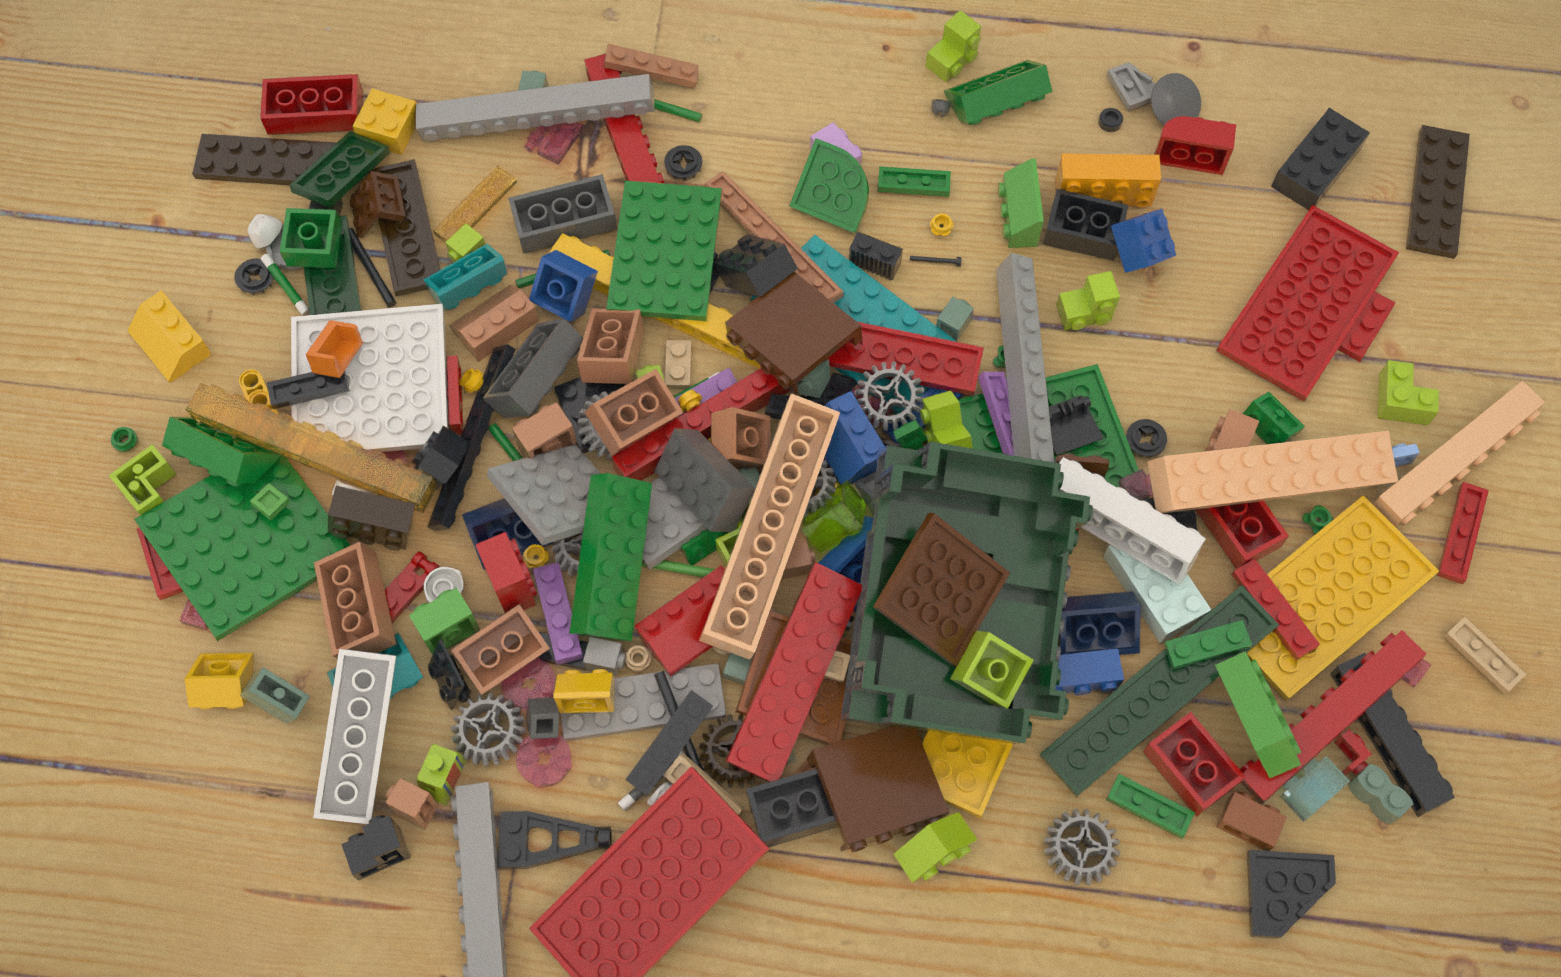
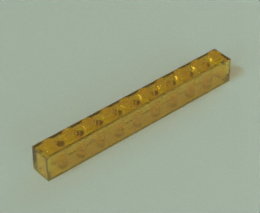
M200 383L186 407V411L193 420L377 495L414 503L415 510L424 513L437 488L433 476L421 468L415 470L400 459L393 461L386 458V455L378 450L372 449V451L363 449L361 444L353 440L343 441L331 431L321 432L314 425L303 421L302 424L296 422L290 415L284 412L274 413L264 404L257 403L254 405L249 403L245 397L236 393L233 396L227 394L224 389L214 384L207 386Z

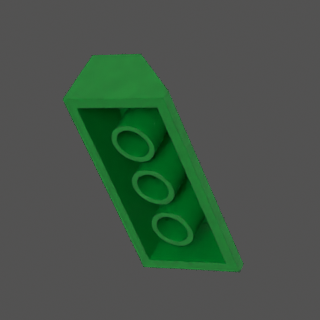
M1025 60L946 89L944 94L947 100L951 102L950 105L958 119L968 123V125H975L982 122L984 117H996L1003 114V110L1008 108H1021L1024 106V102L1042 100L1046 94L1052 92L1047 66L1042 63Z
M169 417L162 446L171 450L172 455L189 459L191 465L208 469L209 474L227 479L226 482L233 486L255 483L280 457V453L208 417Z

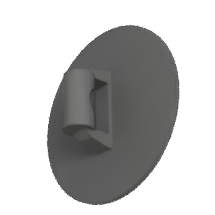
M1170 73L1161 77L1154 85L1151 94V106L1158 121L1165 125L1169 120L1179 116L1198 117L1201 110V96L1197 86L1190 78L1183 74Z

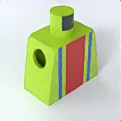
M432 744L417 776L418 787L429 792L436 802L447 806L466 763V760L463 758L464 755Z

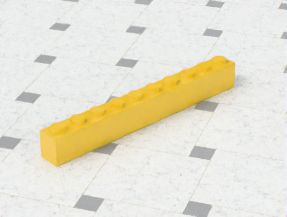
M562 233L550 252L558 250L597 270L598 273L593 289L608 296L614 256L611 257L603 253L596 246L590 247L582 243L575 236H567ZM709 303L707 321L652 317L757 369L761 368L760 364L754 359H748L739 346H733L728 341L725 322L734 315L725 308H717Z

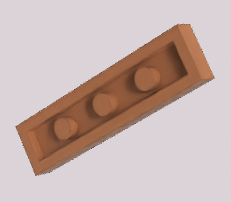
M607 44L604 68L635 75L649 74L652 79L695 88L697 84L699 65L612 44Z

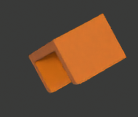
M329 320L305 354L312 373L337 378L341 377L363 344L357 325Z

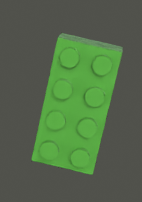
M1245 651L1216 664L1218 673L1269 778L1300 766L1301 763L1297 754L1302 752L1256 659L1250 661Z

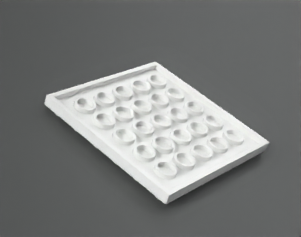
M443 304L291 317V377L312 372L305 354L329 320L357 325L363 341L362 346L345 369L350 391L292 405V457L294 460L421 449L426 445L425 442L433 431L438 433L443 425L449 429Z

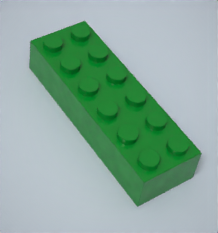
M610 473L591 475L569 634L610 641H632L652 483Z

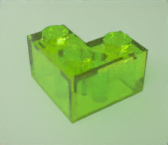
M848 480L837 486L835 493H828L832 499H825V505L803 519L801 530L820 553L826 549H834L840 544L842 539L848 535H856L863 527L866 503Z

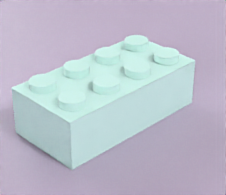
M1108 546L1103 556L1124 590L1126 592H1134L1141 605V616L1160 644L1188 630L1211 611V608L1188 574L1179 585L1116 547Z

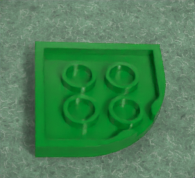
M815 138L789 206L857 233L869 199V185L864 169L858 160L846 150Z

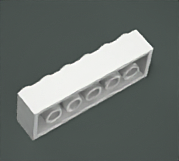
M1063 457L1060 461V472L1064 473L1062 487L1058 488V491L1090 496V505L1093 506L1091 520L1087 521V524L1081 528L1180 585L1196 561L1206 538L1202 537L1197 530L1181 525L1172 516L1162 514L1153 509L1148 502L1139 501L1132 497L1125 489L1111 485L1102 476L1092 474L1083 469L1078 462L1069 461Z
M339 649L313 818L369 824L368 821L372 819L396 663L395 655Z

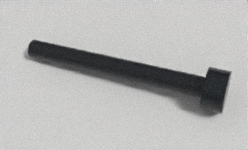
M910 256L911 261L950 263L961 267L962 257L949 259Z

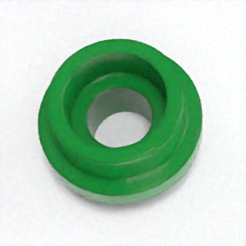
M119 427L111 435V444L119 452L130 451L136 446L138 441L135 431L128 427ZM128 438L126 442L122 443L123 439Z

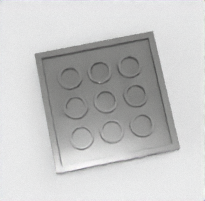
M575 444L560 448L559 450L549 451L545 454H538L533 458L527 457L488 468L487 477L539 542L544 545L583 533L591 475L601 473Z

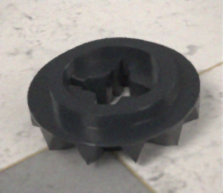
M687 145L672 148L666 154L664 160L667 173L673 175L674 179L679 177L684 181L687 177L694 178L697 172H701L703 164L699 151ZM682 157H684L687 163L685 168L681 167Z
M259 258L243 262L237 268L234 276L237 287L243 293L248 292L252 295L256 292L264 293V289L271 287V282L275 279ZM248 274H250L251 276L259 275L261 280L254 279L252 281Z
M1150 419L1137 420L1127 430L1126 438L1131 451L1136 452L1139 457L1148 456L1150 459L1154 455H1159L1167 444L1166 431L1156 421ZM1153 434L1150 444L1148 442L1140 443L1142 435L1147 437Z

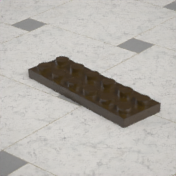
M1426 125L1421 126L1418 137L1406 242L1407 250L1455 259L1457 256L1470 134Z
M202 134L192 175L195 179L290 185L336 143Z
M415 159L374 168L371 171L398 176L405 211V218L401 222L378 218L394 293L396 296L428 289L423 279L441 269Z

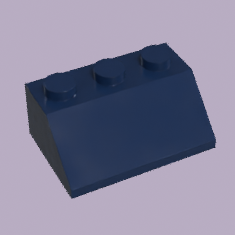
M505 498L462 514L483 570L486 569L476 544L506 532L509 541L515 539L521 556L531 545L536 544L545 547L554 543L542 545Z
M1134 592L1067 597L1066 606L1062 608L1061 619H1064V628L1062 634L1058 637V646L1061 648L1060 655L1118 649L1119 655L1140 653L1141 605Z

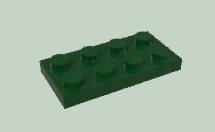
M349 131L290 184L291 192L331 208L390 154L389 147Z

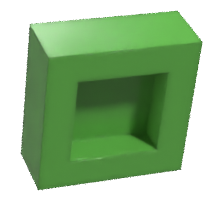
M270 483L250 500L251 505L269 520H272L290 503L289 499Z

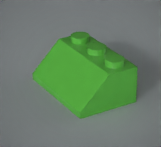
M1033 158L1005 172L1002 183H998V196L1003 197L1000 214L1001 218H1005L1006 223L1003 224V238L1008 240V248L1038 246L1044 219L1036 158Z

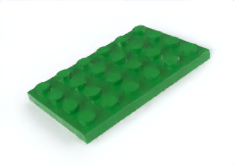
M625 181L606 310L633 311L641 309V315L645 317L707 321L722 188Z

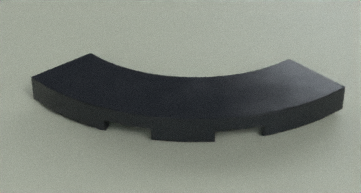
M833 372L820 398L804 395L796 396L825 406L829 401L850 391L853 392L856 386V379ZM772 393L765 410V415L770 416L772 419L780 420L790 396Z

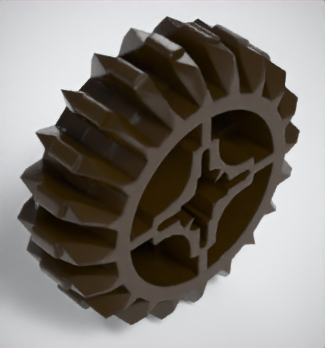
M729 714L727 716V723H724L723 719L718 718L717 723L719 727L717 728L710 724L708 729L712 734H702V739L706 742L699 743V749L705 752L699 754V760L706 761L702 765L704 771L711 769L708 776L713 779L719 775L718 785H722L726 779L728 780V788H733L734 781H738L739 788H743V780L745 779L748 780L750 785L754 784L753 774L744 770H738V767L730 763L729 770L725 769L716 762L713 753H718L720 757L727 758L743 722V715L739 714L738 721H733V716ZM734 732L729 741H720L719 744H716L722 736Z

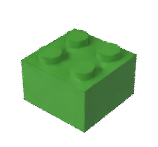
M457 587L453 590L443 591L438 595L437 599L428 604L424 603L417 606L413 613L409 614L432 655L440 639H442L448 650L480 631L471 610Z

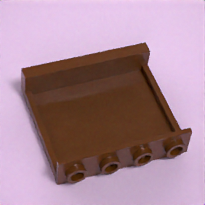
M795 272L791 273L761 297H756L725 322L728 341L733 346H739L748 359H754L758 362L766 374H772L784 389L791 390L795 395L798 393L797 383L848 341L854 346L862 341L861 325Z
M890 726L813 749L807 757L810 768L816 767L843 838L844 844L840 847L841 852L851 849L852 853L858 852L868 847L867 843L874 841L877 844H883L892 840V836L902 833V836L911 835L918 831V827L927 826L944 818L949 813L915 728L908 729Z

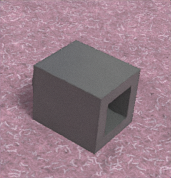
M554 698L527 699L526 724L530 739L558 738L559 711Z

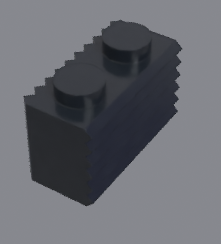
M857 232L849 248V260L859 268L867 270V272L871 271L876 276L880 275L885 277V279L889 278L891 281L901 265L903 248Z

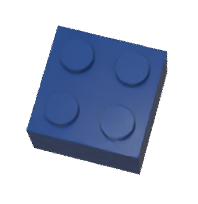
M1162 208L1111 225L1125 273L1146 268L1176 256L1175 245L1171 239L1167 218Z
M554 250L541 257L529 300L571 322L585 314L598 271L558 250Z

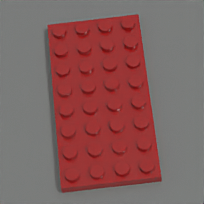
M1312 205L1216 351L1298 399L1305 401L1399 252Z
M691 766L529 929L571 977H644L770 848L698 771Z

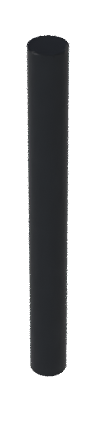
M349 228L354 251L387 307H393L396 304L394 297L353 228Z
M661 671L654 674L670 717H672L678 709V705L665 672ZM690 738L683 747L684 752L690 760L702 769L701 762Z

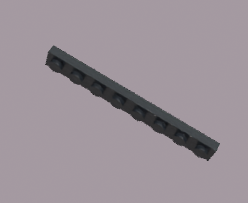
M508 344L493 348L483 375V384L477 391L461 437L468 441L469 445L457 469L445 484L443 483L427 526L434 531L450 529L455 522L456 510L464 497L467 480L472 475L475 458L481 451L482 439L489 429L488 423L492 413L495 411L483 397L510 362L515 352V348Z

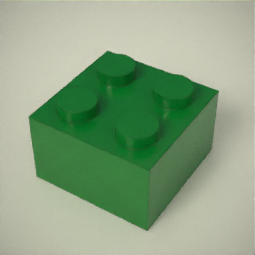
M286 208L280 254L286 266L336 268L342 223L337 211Z

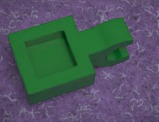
M916 420L906 423L901 428L893 431L896 440L906 449H922L925 447L922 442L928 440L925 431Z

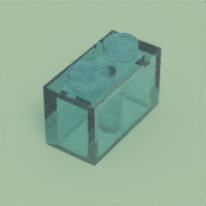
M1327 756L1320 762L1314 758L1303 768L1306 772L1303 777L1299 779L1295 775L1284 785L1286 791L1280 797L1303 822L1350 782Z

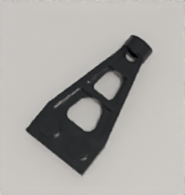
M530 811L500 812L499 869H529L588 852L609 849L612 846L611 826L595 827ZM538 827L549 830L552 833L551 846L546 850L538 852L529 851L530 829ZM562 830L578 832L580 834V843L575 847L560 848L559 832ZM598 834V842H595L594 838Z

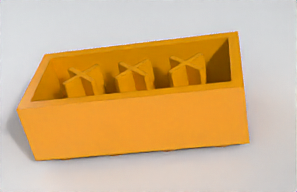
M1062 153L1055 178V192L1057 189L1129 206H1152L1161 182L1159 155Z

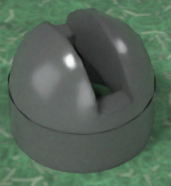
M932 99V113L937 116L938 111H941V117L946 116L949 113L951 102Z

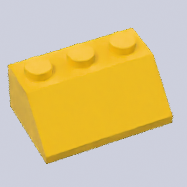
M162 290L140 304L127 330L169 383L211 355L202 338Z

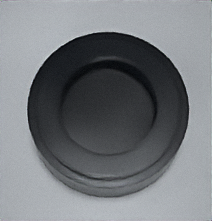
M1115 108L1104 109L1100 113L1098 120L1100 128L1106 132L1119 130L1123 122V115Z

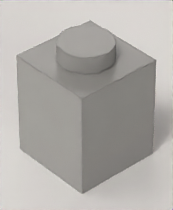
M590 637L583 664L585 670L603 669L617 677L619 668L623 669L625 665L626 653H623L621 643Z

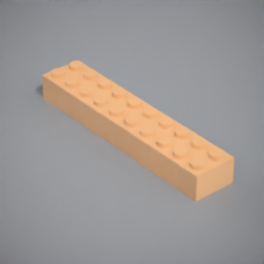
M794 394L790 395L699 641L749 660L754 655L840 412Z
M1389 431L1170 455L1148 461L1155 508L1162 514L1379 487L1398 482Z

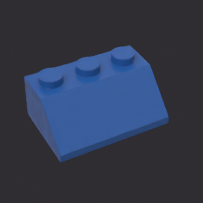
M852 391L829 401L825 405V407L840 412L824 458L829 467L833 469V474L842 488L876 471L878 454L885 448Z
M864 516L819 564L860 584L867 532L872 529L873 518ZM857 602L853 609V612H856Z

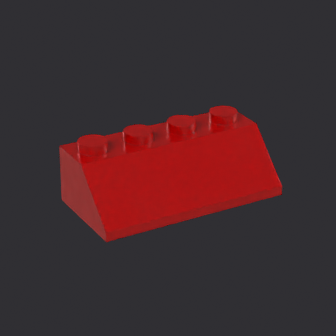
M722 566L713 570L635 625L643 645L649 649L650 653L670 676L713 647L699 640L725 572Z

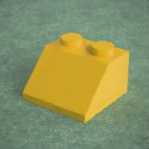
M200 653L184 678L189 708L210 709L213 707H226L228 709L243 707L247 700L240 695L252 677L254 653Z
M597 669L593 670L592 673L568 670L565 671V674H557L554 700L560 714L615 712V680L613 673Z

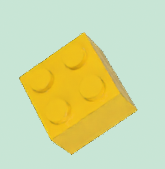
M372 88L353 124L355 133L385 144L389 147L390 152L402 155L416 128V101Z

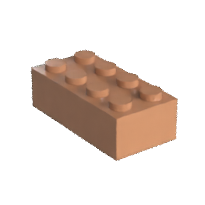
M358 542L314 562L332 656L338 659L339 649L379 653L396 645L376 552L363 543Z

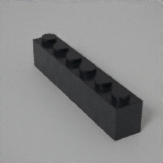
M1366 653L1338 665L1330 673L1338 687L1343 683L1340 679L1350 669L1356 672L1363 665L1360 661L1367 655ZM1390 689L1366 710L1358 720L1398 786L1412 799L1413 805L1411 807L1416 816L1420 817L1448 803L1455 796L1453 795L1451 784L1438 771L1436 760L1425 750L1422 745L1421 736L1416 730L1412 729L1407 721L1405 710L1398 706Z

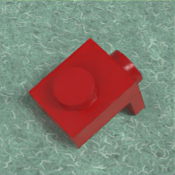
M1348 729L1334 741L1337 747L1352 762L1341 772L1344 776L1351 771L1357 775L1368 766L1365 760L1372 754L1365 747L1363 739L1358 734Z

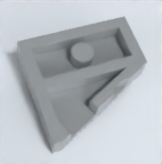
M1129 62L1108 70L1106 76L1128 111L1151 103V94L1155 85L1152 82V77L1140 72L1137 67Z

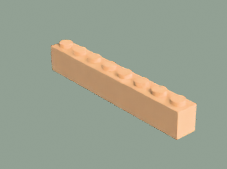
M1523 381L1520 382L1380 495L1373 505L1395 527L1400 523L1407 525L1417 516L1414 513L1417 509L1421 508L1424 511L1435 501L1432 497L1437 493L1440 496L1445 494L1453 486L1451 482L1455 478L1461 481L1470 473L1469 467L1474 464L1478 467L1489 457L1486 454L1487 452L1499 450L1506 443L1504 438L1508 435L1511 438L1516 436L1524 428L1522 424L1525 421L1529 424L1532 423L1541 414L1539 409L1545 402Z

